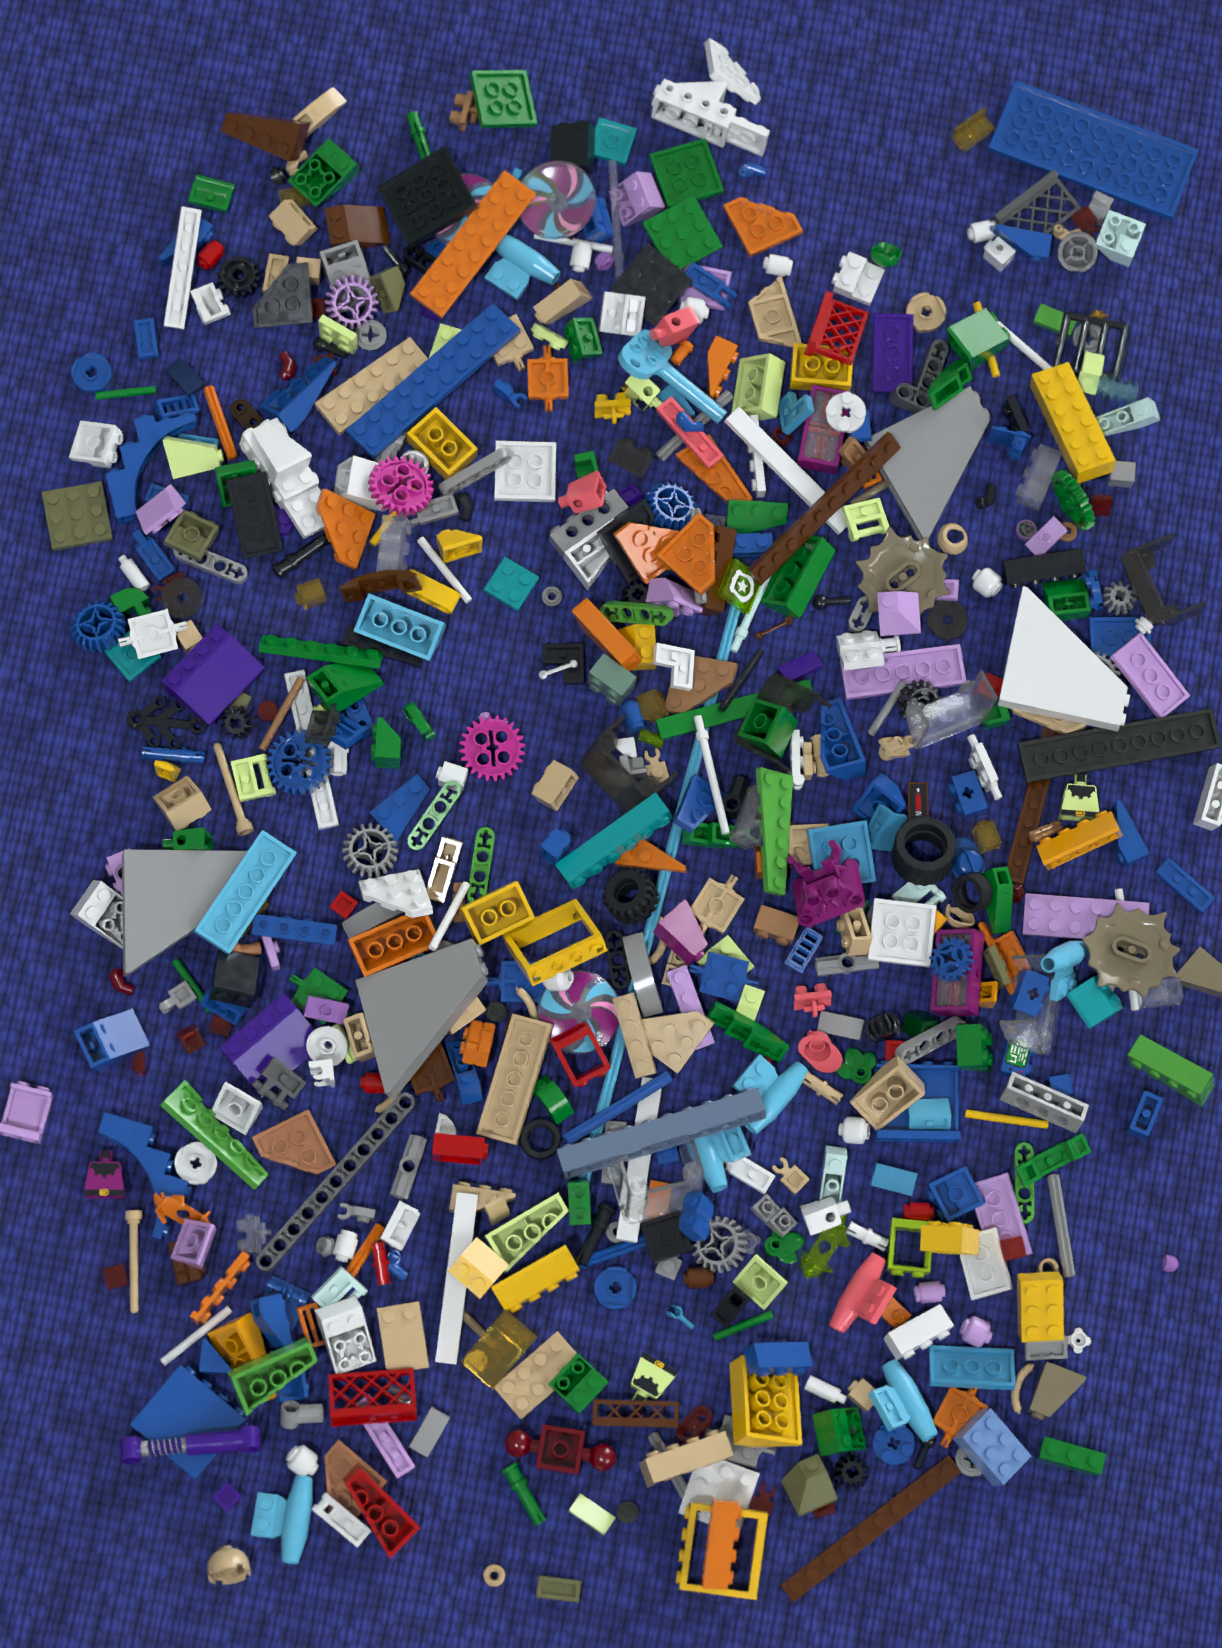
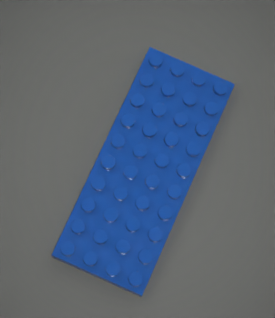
M1019 81L1014 83L988 148L990 152L1045 173H1050L1054 169L1061 179L1095 192L1098 191L1111 198L1169 220L1173 218L1199 151L1193 147Z

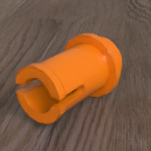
M687 340L680 341V346L670 357V360L677 366H680L685 357L693 352L694 346Z

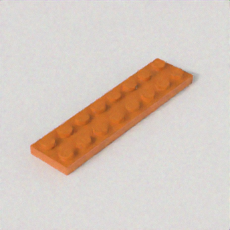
M504 170L478 204L479 208L470 214L412 290L410 296L442 319L535 198L536 193Z

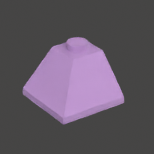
M902 591L877 593L880 636L921 634L918 593Z

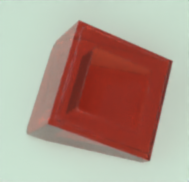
M1093 495L1089 502L1092 505L1093 516L1108 517L1111 511L1113 496Z
M191 1024L176 1033L187 1055L206 1045L195 1024Z
M1022 1236L1000 1240L1003 1257L1006 1262L1027 1257Z

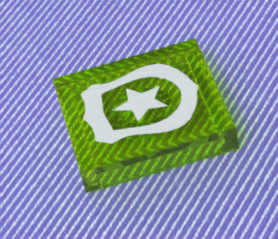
M731 559L717 594L746 615L751 611L760 585L755 582L747 571L748 567L737 559Z

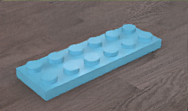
M262 830L194 933L229 955L297 852Z

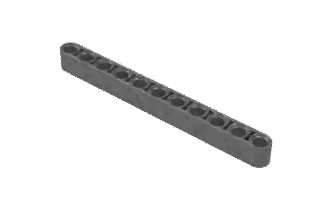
M401 1093L258 1254L256 1264L261 1272L270 1273L277 1267L413 1112L415 1101L411 1094ZM407 1099L411 1102V1105L405 1109L399 1103ZM389 1115H394L397 1117V1122L389 1124L386 1122V1118ZM375 1131H381L384 1136L380 1140H375L372 1134ZM360 1147H368L370 1150L369 1154L365 1156L358 1153ZM352 1162L356 1165V1168L349 1172L344 1169L346 1163ZM333 1178H339L342 1184L339 1187H332L330 1182ZM319 1194L328 1196V1200L325 1203L317 1202L316 1198ZM305 1210H312L314 1216L311 1219H305L302 1217V1213ZM295 1225L300 1228V1232L297 1235H291L288 1233V1229ZM282 1241L286 1244V1247L283 1251H277L274 1249V1245ZM268 1257L272 1260V1263L269 1267H262L260 1265L261 1259Z

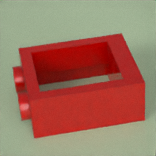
M586 1020L549 1040L574 1088L585 1086L589 1083L590 1079L605 1075L608 1072L607 1070L611 1068ZM588 1035L602 1063L575 1077L561 1049Z
M434 1133L432 1161L482 1166L483 1160H487L489 1144H485V1138Z

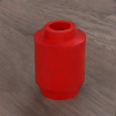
M215 240L208 242L196 256L199 267L204 270H212L222 258L225 251L224 247Z
M365 1072V1076H361L360 1089H364V1093L384 1094L385 1091L380 1073Z
M909 1202V1204L903 1205V1219L928 1222L934 1218V1207H930V1203Z

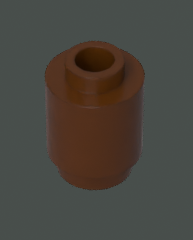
M707 1267L687 1268L686 1272H683V1284L688 1285V1289L708 1288L709 1285H714L713 1271H710V1268Z

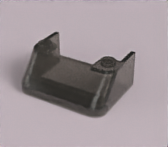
M1174 533L1128 550L1121 558L1122 568L1146 619L1155 626L1178 624L1202 614L1207 606L1206 601L1181 611L1173 605L1164 606L1149 574V571L1156 564L1153 553L1170 547L1175 538Z
M779 674L771 675L756 699L783 706L791 714L794 710L800 713L807 712L814 702L829 709L832 706L817 692ZM745 716L735 732V743L766 764L791 775L792 771L780 762V757L767 754L738 736L746 718Z
M623 714L597 737L582 756L581 765L588 775L626 814L655 792L659 797L677 782L679 773L676 770L662 783L653 776H645L639 782L633 778L611 754L618 745V738L615 734L625 726L626 716Z

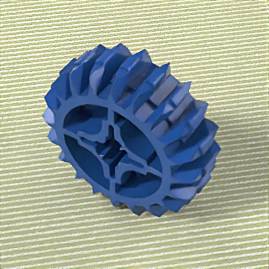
M667 481L664 484L659 483L653 486L645 496V500L655 516L652 525L656 524L660 528L681 531L690 522V510L696 508L697 503L693 502L694 496H689V490L684 491L683 487H677L675 482L670 485Z
M95 600L94 605L87 603L86 608L80 607L81 613H75L76 619H72L73 626H71L72 637L77 645L85 651L90 650L93 654L96 650L102 653L105 648L109 651L111 645L116 647V641L122 638L121 635L125 634L124 628L126 627L125 617L123 613L118 612V607H115L111 602L107 604L104 600L101 604Z

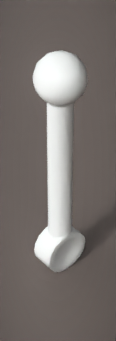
M572 660L569 664L554 668L552 670H542L539 673V676L541 679H544L547 677V675H550L552 673L567 669L569 667L575 668L577 667L578 662L576 660Z

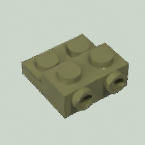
M183 509L166 536L164 545L200 562L207 549H210L218 536L219 526L211 520L199 517L192 511Z

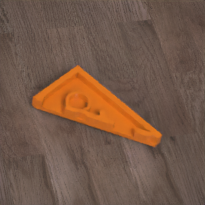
M644 839L637 843L634 849L620 855L619 859L614 863L616 866L680 873H686L687 871L685 865Z

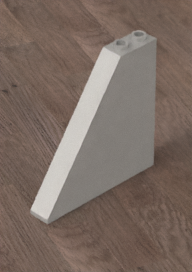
M971 387L964 389L937 410H932V406L872 435L871 441H865L864 443L868 451L886 432H889L901 448L879 469V472L884 480L890 481L891 484L888 485V488L918 540L925 536L929 540L989 424L990 414L986 408L982 407L978 393L976 391L973 392Z
M123 851V977H128L195 931L248 851Z
M473 939L355 980L384 1091L391 1099L396 1098L488 983L486 975L489 972L486 964L482 963V948Z

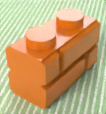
M472 1020L470 1027H465L463 1039L466 1042H461L459 1052L463 1054V1063L475 1064L480 1067L487 1066L495 1032L494 1024Z

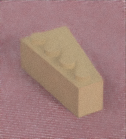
M717 1429L706 1433V1438L699 1440L697 1436L686 1440V1445L679 1447L677 1443L666 1447V1452L659 1454L657 1450L646 1454L647 1458L640 1462L639 1466L647 1488L654 1486L657 1482L671 1480L680 1474L684 1475L700 1467L704 1468L734 1456L726 1432L719 1433Z

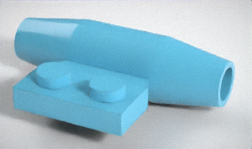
M506 234L495 249L503 259L495 262L484 278L518 301L529 286L530 276L553 285L558 280L561 272L543 255L520 240Z
M1082 940L1068 941L1051 949L1042 958V969L1048 973L1055 972L1054 978L1051 979L1049 1000L1058 1001L1065 998L1068 992L1077 987L1076 973H1074L1073 966L1079 964L1089 954L1088 948Z
M760 1054L755 1057L732 1085L739 1093L749 1088H758L766 1111V1119L744 1125L751 1133L757 1135L776 1119L799 1090L805 1075L809 1072L807 1068L796 1061L782 1074L777 1076L775 1068Z
M740 1127L688 1142L699 1172L713 1193L720 1192L728 1187L723 1162L733 1163L752 1155Z
M894 1359L884 1364L882 1370L888 1386L875 1389L868 1395L888 1432L903 1427L908 1423L923 1442L935 1437L938 1433L930 1410L913 1379L898 1360Z
M296 1475L287 1500L275 1494L260 1492L257 1494L251 1536L268 1539L281 1536V1562L298 1564L307 1540L313 1505V1478Z

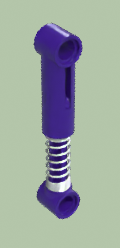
M244 1426L238 1430L186 1434V1437H181L179 1440H176V1438L170 1440L169 1438L168 1441L164 1439L159 1441L157 1439V1442H153V1440L151 1442L141 1441L139 1437H125L120 1439V1462L135 1464L141 1462L144 1457L147 1458L152 1455L156 1457L158 1454L161 1456L166 1454L168 1456L169 1453L173 1455L178 1453L180 1455L181 1452L183 1454L187 1453V1456L237 1451L254 1453L261 1449L260 1429L257 1426Z

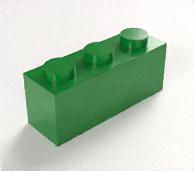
M1043 1437L1040 1441L1036 1460L1098 1477L1102 1474L1106 1454Z

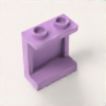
M17 1081L16 1084L11 1083L2 1123H0V1135L41 1144L53 1094L46 1087L37 1086L36 1089L29 1087L28 1083Z

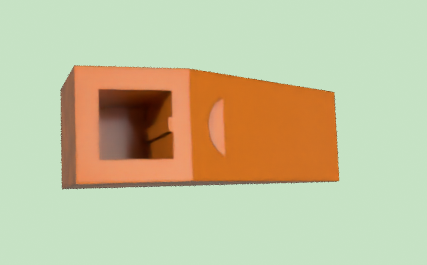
M719 336L715 337L707 354L708 394L712 400L714 397H719L723 388L720 385L723 380L727 381L731 372L729 367L731 363L735 364L739 353H737L738 345Z

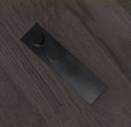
M347 626L342 646H355L366 650L375 649L383 652V658L421 668L423 658L354 632L355 627Z

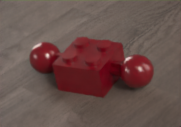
M543 1424L540 1441L531 1439L522 1430L511 1431L504 1440L505 1450L513 1457H523L528 1452L538 1453L536 1470L578 1476L580 1460L590 1462L591 1466L598 1471L611 1469L616 1461L614 1449L607 1444H598L592 1449L583 1448L585 1431Z

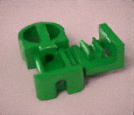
M413 702L403 707L405 718L416 726L421 735H426L425 741L428 742L434 738L435 732L424 719L417 706Z

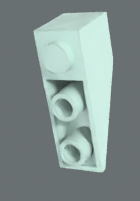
M1148 397L1095 417L1104 436L1142 428L1160 421L1156 404Z
M825 1147L819 1200L833 1197L836 1204L841 1202L847 1161L846 1148Z

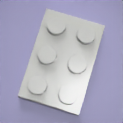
M997 1228L981 1231L979 1235V1255H960L971 1300L1013 1290Z

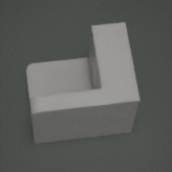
M1096 191L1084 218L1101 226L1114 199Z
M1115 461L1114 472L1110 473L1108 486L1132 488L1135 482L1136 463Z
M628 755L619 756L618 762L622 781L646 777L647 770L642 757L628 759Z

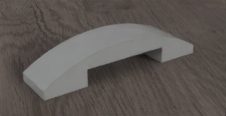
M376 902L342 922L341 925L350 939L405 912L398 909L396 911L381 907V903Z
M643 932L622 937L630 974L643 1017L663 1013L664 1010L655 984Z

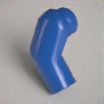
M749 162L739 167L738 175L741 178H747L755 174L764 178L767 169Z
M683 411L677 413L676 422L684 432H703V422H692Z

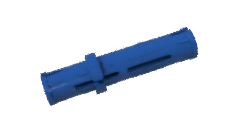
M143 746L142 759L181 762V764H186V762L204 764L205 751L187 750V748H182L181 750Z

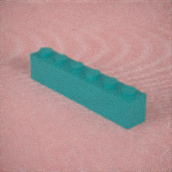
M655 792L561 859L555 866L573 890L576 887L582 886L591 876L599 874L609 863L616 862L620 855L634 849L641 840L651 837L655 830L666 826L673 817Z

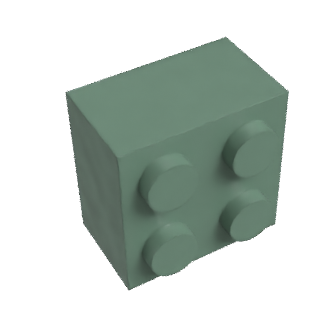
M603 653L589 671L588 684L592 691L597 694L599 692L603 694L610 704L614 706L617 704L621 707L635 689L637 677Z

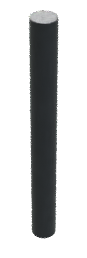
M756 650L719 705L718 709L720 711H726L763 656V650Z

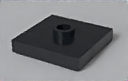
M681 1211L640 1223L652 1264L693 1252L689 1238L679 1230Z

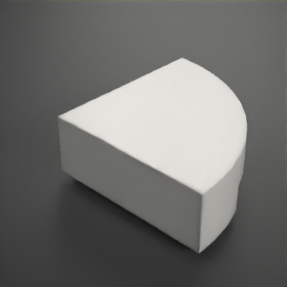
M634 737L615 739L613 741L615 748L621 754L628 755V758H637Z
M439 1113L435 1133L456 1135L453 1122L446 1115Z

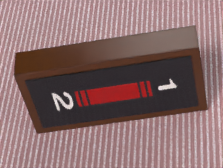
M928 782L907 783L908 820L916 817H929Z

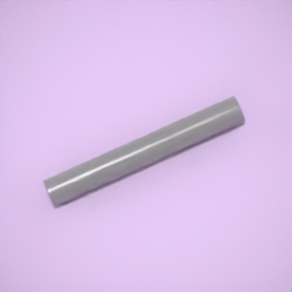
M899 681L869 728L868 734L873 737L875 736L896 703L900 690L905 687L903 682Z

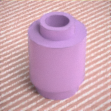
M939 1280L915 1285L914 1295L916 1303L941 1302L942 1297H945L944 1284H940Z

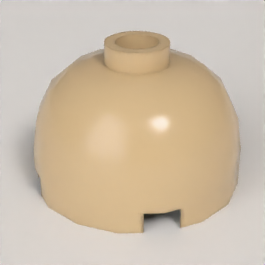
M230 1545L220 1547V1550L211 1555L207 1563L208 1579L213 1584H216V1580L222 1581V1585L235 1584L244 1581L246 1574L251 1575L250 1564L246 1554L237 1548H232Z

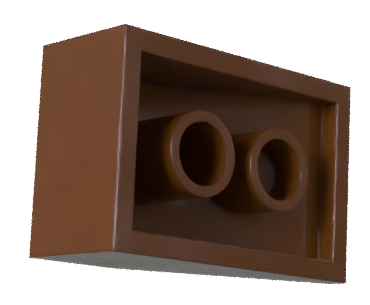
M340 205L324 208L330 248L358 240L360 249L385 246L386 244L390 245L384 207Z

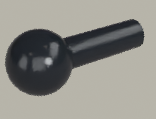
M387 244L381 248L394 266L399 267L403 278L407 277L411 272L410 265L406 262H401Z
M321 336L316 337L313 341V347L317 352L327 351L344 360L348 356L346 351L329 344Z
M816 595L812 600L813 607L819 611L826 609L827 606L851 604L850 596L826 598L824 595Z
M936 1436L925 1442L920 1439L921 1447L913 1468L921 1470L928 1450L936 1444Z

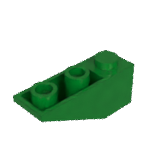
M1008 867L992 868L981 873L989 881L993 894L991 903L986 910L992 933H1008L1011 929L1013 884Z

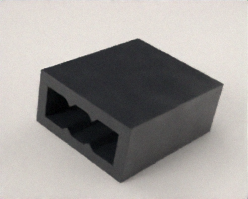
M579 120L577 123L561 122L558 125H552L550 166L565 165L569 176L571 174L567 166L576 168L578 175L594 173L595 128L591 123Z
M219 949L214 961L209 999L250 1008L255 996L259 957L233 951L228 955Z

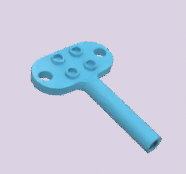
M650 330L640 331L622 348L618 355L619 363L633 377L647 380L653 375H658L717 424L727 414L725 409L668 363L672 355L671 346L662 347L658 340H652Z

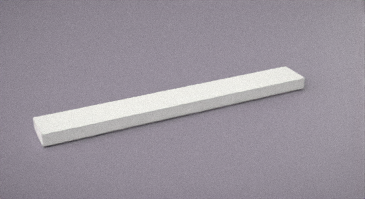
M740 407L724 421L810 507L825 493ZM841 507L826 521L838 535L847 527Z
M300 670L286 673L284 677L288 693L298 676L305 679L291 705L296 730L300 734L303 729L308 734L310 731H313L316 737L319 734L316 732V720L313 714L305 671ZM313 749L308 752V758L314 756L315 750ZM304 762V764H308V765H311V766H316V765H317V763H305V762ZM311 769L306 771L307 778L312 773ZM328 776L323 777L326 784L319 782L320 789L314 786L313 794H311L319 830L339 826Z
M642 1077L641 1086L653 1078ZM661 1089L638 1103L634 1126L648 1119H657ZM651 1154L628 1161L616 1240L637 1244Z
M457 1192L435 1362L457 1364L466 1287L451 1275L448 1270L472 1243L478 1195Z

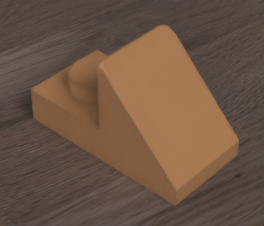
M849 436L838 452L841 455L839 462L850 469L866 453L855 437Z

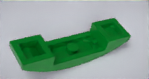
M1080 1133L1031 1157L1015 1167L1022 1186L1026 1187L1041 1179L1042 1176L1092 1151L1084 1134Z

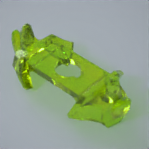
M846 1216L840 1217L842 1222L840 1225L822 1231L808 1254L805 1250L802 1252L801 1270L806 1279L810 1277L816 1278L824 1271L833 1273L832 1268L826 1264L837 1246H850L846 1236ZM822 1241H827L830 1243L831 1249L828 1253H823L822 1255L819 1253V1244Z

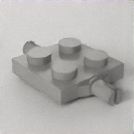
M724 1416L719 1433L726 1432L734 1455L726 1459V1461L756 1468L758 1457L762 1452L775 1454L776 1447L735 1445L732 1416ZM706 1428L704 1437H707L706 1433L714 1430Z

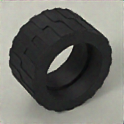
M925 816L910 819L905 824L903 823L896 833L891 857L893 867L900 877L907 882L913 883V885L927 886L934 885L939 881L941 882L952 868L957 846L956 838L952 830L944 822L936 818ZM914 841H928L937 846L943 856L932 862H922L910 856L905 846Z

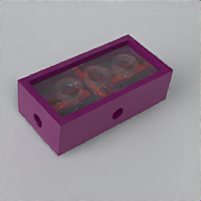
M812 385L810 396L812 397L814 412L805 420L797 465L800 468L836 475L840 459L838 451L842 447L844 433L837 432L829 426L826 420V407L835 395L848 391ZM842 409L841 416H847L849 409Z
M976 929L937 930L936 950L938 949V942L944 944V938L951 940L952 937L958 940L962 939L966 944L970 945L971 948L969 950L974 953L970 959L974 963L969 964L972 970H966L967 977L960 976L959 982L954 979L952 983L946 980L942 981L933 974L930 1011L939 1016H978L985 935ZM947 958L950 961L956 962L954 959Z

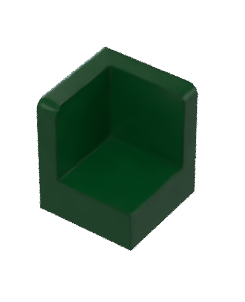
M921 1010L906 1012L902 1031L913 1038L936 1026L938 1020Z

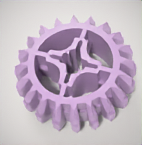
M350 275L349 281H347L346 276H342L343 283L336 279L335 283L338 286L336 288L333 285L329 286L333 293L326 292V295L331 297V300H324L325 304H331L325 310L327 312L333 311L329 318L337 317L335 322L340 323L342 321L341 325L344 327L349 323V329L354 328V323H356L358 328H361L360 321L368 324L365 318L368 316L370 319H373L374 316L370 312L378 311V309L372 307L373 304H379L378 300L372 299L377 297L378 294L376 292L370 293L374 286L367 287L369 283L367 279L361 284V276H358L356 281H354V275ZM350 286L362 288L365 295L355 296ZM344 289V299L336 304L338 294ZM350 296L354 300L357 299L356 302L353 303V308L350 305H346L350 301ZM367 301L364 312L359 315L358 308L360 304ZM348 308L353 318L341 316L338 310Z

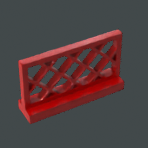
M826 291L804 354L812 357L813 352L851 366L869 312L832 299L834 293ZM833 307L841 309L842 312L837 313ZM852 315L862 317V319L855 320ZM847 317L850 322L844 323L841 318ZM835 319L838 325H832L830 320ZM854 326L857 331L851 332L849 327ZM843 329L846 334L840 335L837 330ZM831 332L834 337L829 338L826 333ZM850 339L853 344L847 345L844 340ZM833 342H839L841 347L836 348ZM827 344L830 349L827 350L820 346ZM846 351L849 357L841 355L840 352Z
M414 1368L328 1374L331 1427L417 1421ZM410 1375V1381L405 1386L396 1381L400 1376ZM379 1377H385L389 1380L383 1388L375 1383ZM358 1379H365L368 1382L362 1390L354 1385ZM342 1380L347 1385L339 1391L333 1386V1381ZM392 1384L401 1389L394 1397L387 1392V1389ZM371 1386L379 1390L373 1399L365 1393ZM350 1387L358 1392L352 1400L344 1395ZM403 1393H406L411 1397V1403L402 1404L398 1399ZM383 1394L391 1400L387 1405H380L376 1401ZM361 1396L369 1401L365 1407H359L355 1404ZM340 1397L348 1403L344 1408L334 1409V1403Z

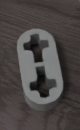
M866 596L861 597L857 601L850 616L848 628L852 633L856 634L864 631L873 613L868 612V608L865 613L861 612L863 607L861 604L868 603ZM858 617H861L862 619L860 624L862 626H858V628H855V623L853 622H856Z

